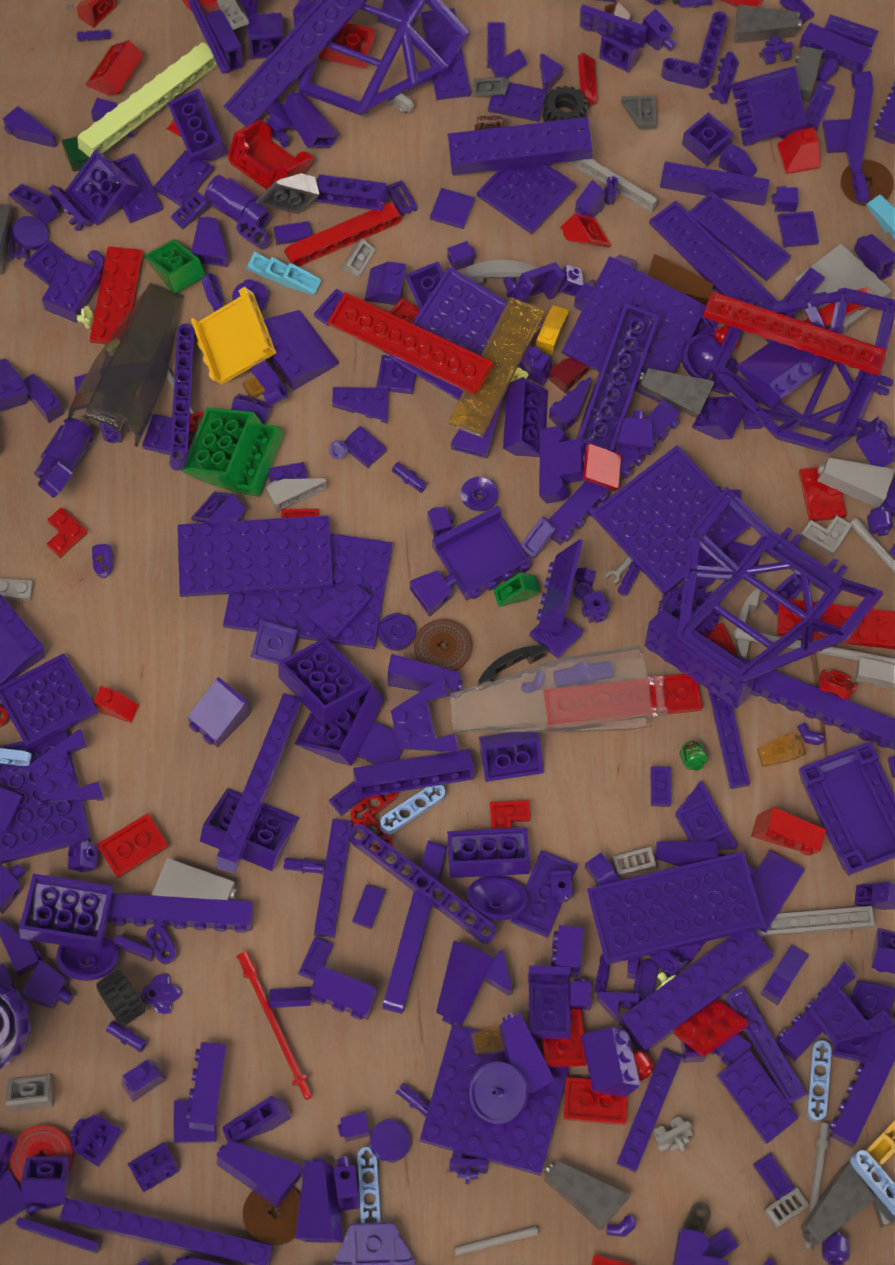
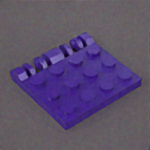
M795 66L732 84L733 96L738 100L735 103V107L737 108L739 127L744 129L741 131L743 146H751L761 140L808 128Z

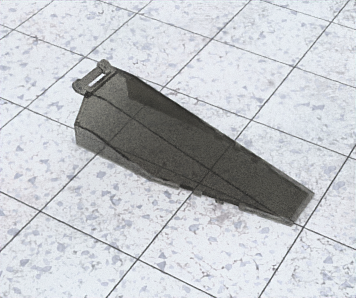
M150 282L94 360L69 408V421L72 420L77 410L86 408L83 418L93 419L114 427L116 431H120L123 422H125L135 434L134 446L138 447L164 389L184 295L177 292L174 293L169 289ZM93 410L98 411V412H100V413H103V414H105V415L111 416V417H113V418H116L117 420H114V419H111V418L106 417V416H104V415H101V414H98V413H96V412H93Z

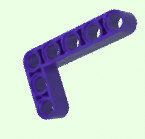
M718 11L712 15L699 63L695 64L679 59L666 58L663 61L661 76L664 80L699 89H705L710 85L727 23V15L724 12Z

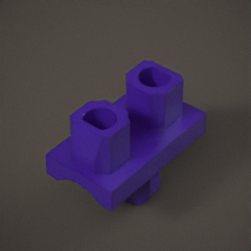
M771 35L770 41L765 42L766 47L762 48V52H759L760 58L763 57L766 65L776 62V54H780L781 62L789 61L792 58L791 49L793 48V43H783L782 38L777 39L776 35Z
M453 1152L449 1162V1172H458L457 1178H466L465 1184H470V1178L478 1179V1173L487 1174L488 1160L475 1157L473 1159H464V1154Z

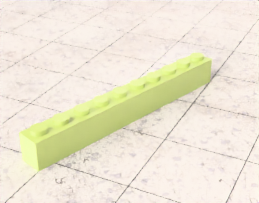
M204 42L195 46L188 54L183 55L176 63L170 65L164 72L158 74L149 83H146L139 91L133 93L124 102L119 103L111 112L106 113L102 119L94 122L86 131H82L78 136V148L89 157L95 150L102 154L215 68L217 63L209 46Z

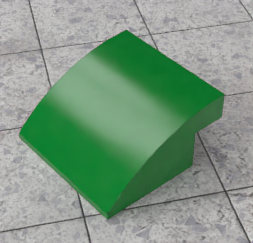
M207 407L188 450L186 466L181 471L210 485L240 494L259 497L284 433L279 426L262 424L254 412Z

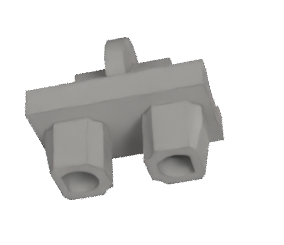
M678 1116L670 1122L672 1130L667 1132L663 1126L653 1130L657 1149L660 1153L667 1149L671 1152L678 1149L681 1154L684 1153V1145L689 1143L688 1138L693 1136L689 1121L684 1122Z

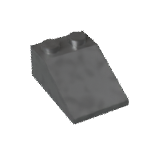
M300 173L277 180L256 200V204L300 214L320 195L316 179L313 176Z

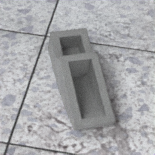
M860 658L857 663L856 681L873 683V687L895 690V665Z

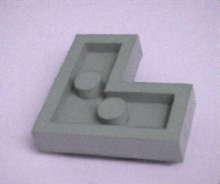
M837 515L827 529L810 520L801 536L804 540L833 556L852 528V524Z

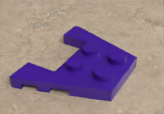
M443 678L391 710L399 749L460 752L455 734L436 738L429 701L448 697Z
M81 729L30 764L41 802L104 800L99 782L78 788L67 755L87 747Z
M845 962L840 965L808 1012L809 1016L834 1046L895 1027V1022L885 1010H882L869 1021H866L842 992L841 988L856 977Z

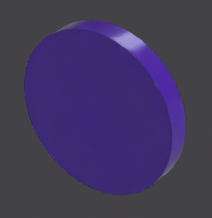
M488 1063L482 1066L471 1080L469 1087L470 1103L476 1114L487 1122L495 1124L511 1122L520 1116L528 1102L529 1089L526 1078L517 1067L510 1063Z

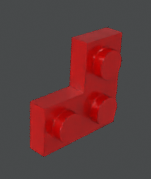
M61 507L47 519L48 523L59 533L46 545L59 558H62L88 534L87 530Z
M529 800L490 802L489 804L491 829L511 828V822H530Z

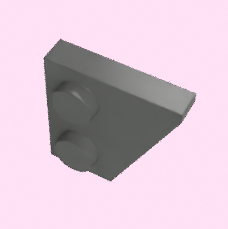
M621 96L622 105L638 129H656L655 96Z

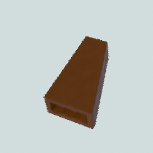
M653 255L648 276L707 306L712 294L713 283L658 255Z

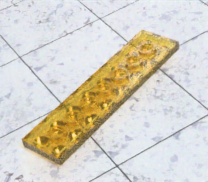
M510 297L481 355L492 361L494 366L476 396L463 391L448 421L449 425L483 438L544 315L543 309Z

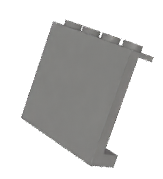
M842 244L811 266V268L825 277L823 283L813 294L837 292L840 288L858 290L868 287L873 295L885 298L890 296L891 290L889 286L879 280L873 271H870L860 259H857L852 254L849 248ZM807 270L803 272L801 275H799L797 278H795L793 287L807 272ZM828 304L816 306L817 310H820ZM867 307L862 311L857 310L846 316L841 334L847 333L849 326L872 308Z

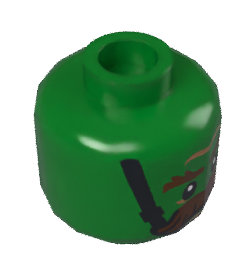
M688 741L683 744L679 753L685 768L688 770H701L708 760L702 744L695 741Z

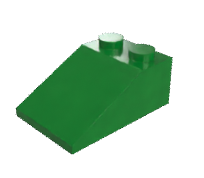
M175 239L144 255L147 262L164 284L174 293L182 291L185 287L198 282L205 276L199 258Z

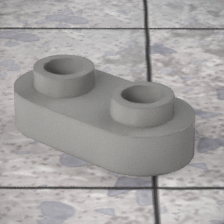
M401 93L395 99L385 101L389 105L393 104L401 113L408 114L414 108L412 101Z

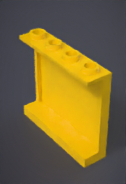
M245 287L239 290V298L200 321L194 318L191 319L194 334L198 338L197 344L203 351V360L210 370L208 372L209 376L213 381L221 385L276 354L253 292Z

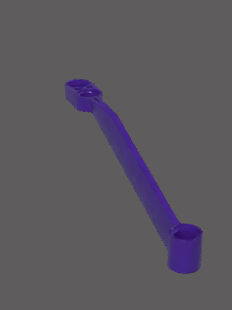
M871 71L854 72L851 76L855 95L846 155L858 203H865L869 200V192L864 174L861 172L873 94Z
M208 273L201 280L206 297L215 312L224 307L222 305L224 298L216 276ZM266 360L250 368V371L264 387L263 396L270 406L288 397L285 386Z

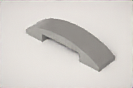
M216 0L232 30L249 24L244 12L240 10L235 0Z
M492 260L467 267L465 269V276L476 283H484V277L520 278L522 273L537 267L514 260Z
M758 588L751 593L742 607L739 619L746 623L748 612L755 613L760 595ZM735 639V650L738 656L746 659L749 641Z

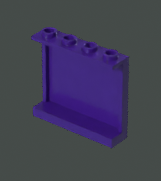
M498 505L432 539L434 551L448 573H452L457 580L456 585L466 601L471 598H478L482 592L486 590L491 591L501 582L508 581L520 572L525 573L532 567V557L528 558L501 517V510Z

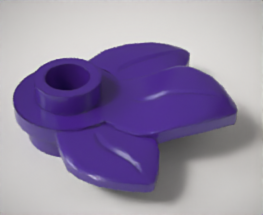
M160 974L152 979L150 985L143 988L141 999L145 1004L152 1005L156 1012L169 1014L171 1013L170 1003L180 998L182 992L177 986L169 984V974ZM148 992H154L155 997H150Z

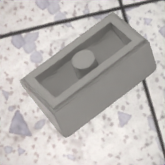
M360 239L356 242L340 269L359 277L376 249L364 239Z

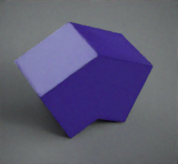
M587 567L577 568L574 579L579 583H588L592 587L596 572L589 570Z

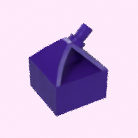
M26 1157L21 1179L22 1203L30 1205L26 1209V1213L29 1216H32L36 1211L52 1209L65 1203L69 1183V1157Z

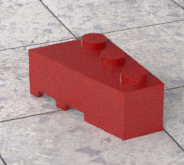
M773 807L756 816L751 837L811 856L821 851L826 829Z

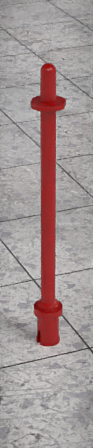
M244 951L236 956L242 967L243 977L250 980L295 1077L291 1082L292 1085H298L304 1099L310 1100L312 1095L305 1082L309 1079V1076L302 1075L257 978L258 968L254 966L248 951Z

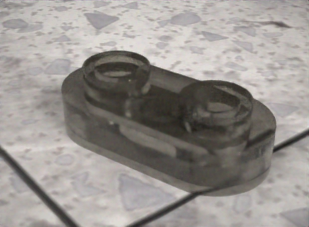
M703 1202L695 1203L690 1208L682 1228L704 1234L711 1217L709 1206ZM696 1211H702L703 1217H697Z

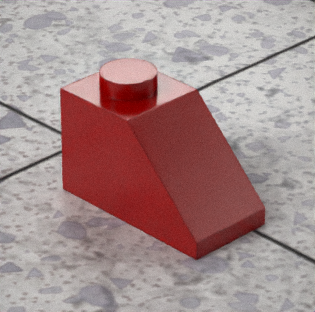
M100 686L93 701L98 712L132 723L139 708L138 704L120 692Z

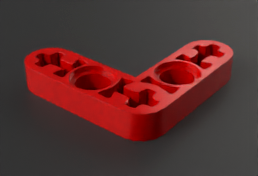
M398 792L393 793L392 796L387 794L384 797L385 802L382 799L385 794L365 798L351 810L350 819L355 826L363 825L366 828L375 826L377 828L376 835L393 847L392 839L388 834L381 831L380 825L373 817L395 801L398 797ZM376 799L380 802V806L373 809L369 806V802ZM364 812L362 815L363 819H355V813L361 814ZM373 845L376 851L380 850L378 845Z

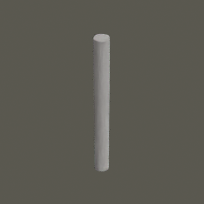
M534 1226L454 1247L455 1254L458 1256L538 1235L537 1227Z

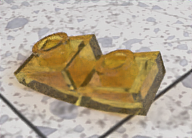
M277 366L273 367L272 369L279 376L281 383L283 384L285 382V379L278 370ZM256 377L243 381L242 386L249 397L256 398L263 395L265 389Z
M489 1029L471 1034L475 1054L504 1052L500 1030L491 1031Z

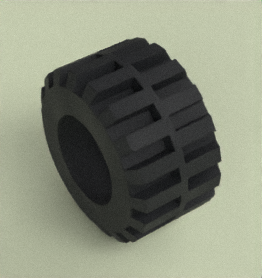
M564 85L563 88L558 86L556 90L551 89L550 93L546 94L543 105L544 122L586 117L587 99H585V95L581 94L579 89L575 90V87L571 86V88H568ZM559 108H569V109H571L572 111H570V112H562V111H560V110H558V109H559Z
M116 969L96 983L100 996L121 1025L125 1026L145 1013V1006L127 977L120 970Z

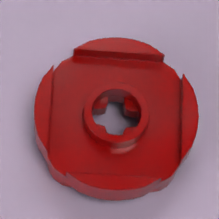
M822 670L818 678L819 688L822 691L835 693L842 699H848L849 696L854 695L857 683L854 682L853 684L850 681V676L837 670H830L829 673H825V670Z

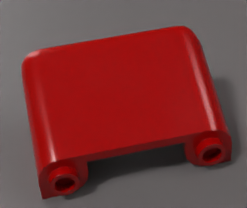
M260 119L234 133L228 153V160L232 166L267 190L277 180L300 173L303 174L311 166L314 157L305 151L299 152L296 158L271 141V128Z

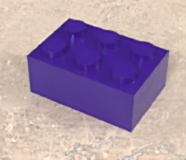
M67 256L42 298L44 309L77 323V315H81L82 308L89 304L100 285V269Z

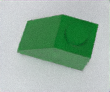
M519 573L493 589L498 607L527 601L540 593L535 575Z

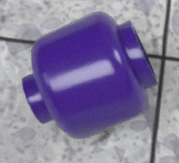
M884 507L872 509L867 516L869 530L873 534L885 536L894 527L891 513L889 510H885Z
M834 1232L822 1242V1258L829 1265H843L849 1259V1240L842 1236L841 1233Z

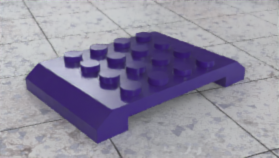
M871 741L800 767L798 770L805 791L823 828L826 829L825 833L843 870L848 876L895 858V795L878 763L879 757Z

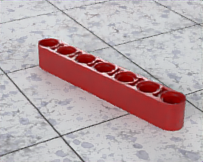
M389 202L384 205L382 211L370 210L287 246L284 253L290 263L300 267L356 243L360 239H365L391 228L401 222L402 216L395 204Z

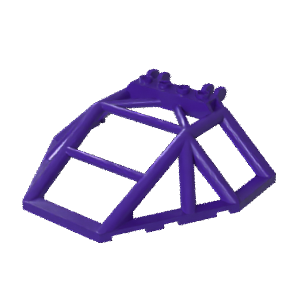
M319 0L298 1L293 9L294 28L302 20V16L306 15ZM392 0L399 16L364 4L360 8L361 10L399 24L382 59H376L331 41L326 46L329 49L377 66L361 101L310 83L319 55L298 77L299 92L362 116L372 107L386 100L391 101L400 93L406 90L410 91L430 81L433 76L439 73L447 72L467 40L469 30L441 0H411L413 3L406 14L400 0ZM425 3L455 34L442 57L411 26ZM402 43L408 78L379 93L378 89ZM413 45L433 66L417 73Z
M840 288L837 292L832 293L821 292L797 297L798 300L788 302L782 300L773 302V305L761 307L779 314L805 308L811 324L826 329L816 306L836 302L830 331L839 334L842 331L848 302L881 310L883 312L875 346L884 349L888 348L895 317V300L848 288ZM730 327L711 366V371L777 440L825 453H831L850 440L851 437H857V434L861 431L858 427L863 429L870 423L869 421L862 420L874 391L879 395L887 396L890 390L885 386L890 387L894 383L891 378L881 375L884 361L879 376L860 370L855 382H853L844 364L833 362L829 359V364L823 370L803 415L782 402L771 408L749 382L729 371L728 368H725L743 331L735 327ZM836 364L850 390L846 401L811 415L832 368ZM753 399L770 409L761 408ZM841 411L836 424L819 420ZM773 420L780 421V422H784V423H783L782 425L778 426ZM802 426L831 434L832 436L822 440L793 431Z
M726 487L690 533V546L687 555L685 583L682 592L681 613L676 638L740 684L847 641L883 596V592L875 587L872 588L842 578L848 569L846 565H843L837 573H834L833 569L838 564L837 559L833 558L827 566H824L796 547L802 538L801 535L797 534L790 542L787 541L792 533V529L788 527L781 536L778 535L741 501L735 493ZM728 505L761 535L760 539L738 566L705 535ZM700 547L721 567L698 566ZM764 551L779 561V563L752 567ZM790 569L801 576L806 612L753 577L752 574ZM696 577L726 579L692 613ZM744 579L803 620L773 643L724 609L719 603ZM810 583L824 592V595L814 607ZM841 591L864 597L863 601L841 628L819 621ZM714 610L763 644L767 649L740 670L692 636L691 633ZM814 632L827 636L813 642ZM801 637V647L778 656Z

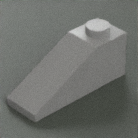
M325 478L282 479L273 481L266 487L267 497L277 513L281 509H287L327 490Z

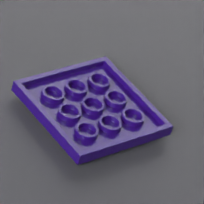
M547 164L501 169L477 192V197L532 235L576 189V184Z
M64 653L0 686V701L27 749L98 713Z

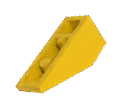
M552 305L536 340V347L541 352L553 356L570 310Z

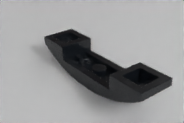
M543 645L527 646L501 656L481 675L478 680L479 690L496 683L497 673L524 659H527L529 664H532L546 657L547 647Z

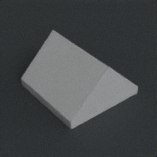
M50 1074L9 1079L6 1095V1106L10 1111L52 1107Z

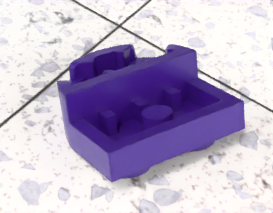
M92 1115V1117L87 1119L81 1118L71 1130V1147L82 1158L99 1167L123 1131L99 1115Z

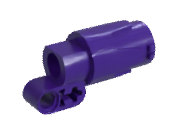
M222 175L215 176L206 188L205 199L212 203V207L238 223L237 231L246 241L259 249L268 248L271 240L262 229L267 225L271 214L266 208L256 204L259 196L231 178L228 180ZM245 229H250L252 234L247 232ZM264 236L261 242H257L259 237Z
M66 418L63 421L65 424L58 428L41 454L42 461L34 472V475L40 479L38 486L52 498L61 492L88 449V443L92 442L94 438L91 428L75 418Z

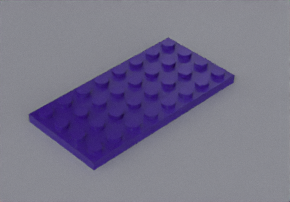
M329 516L223 522V524H177L180 597L333 588Z
M744 851L587 888L606 965L765 928Z

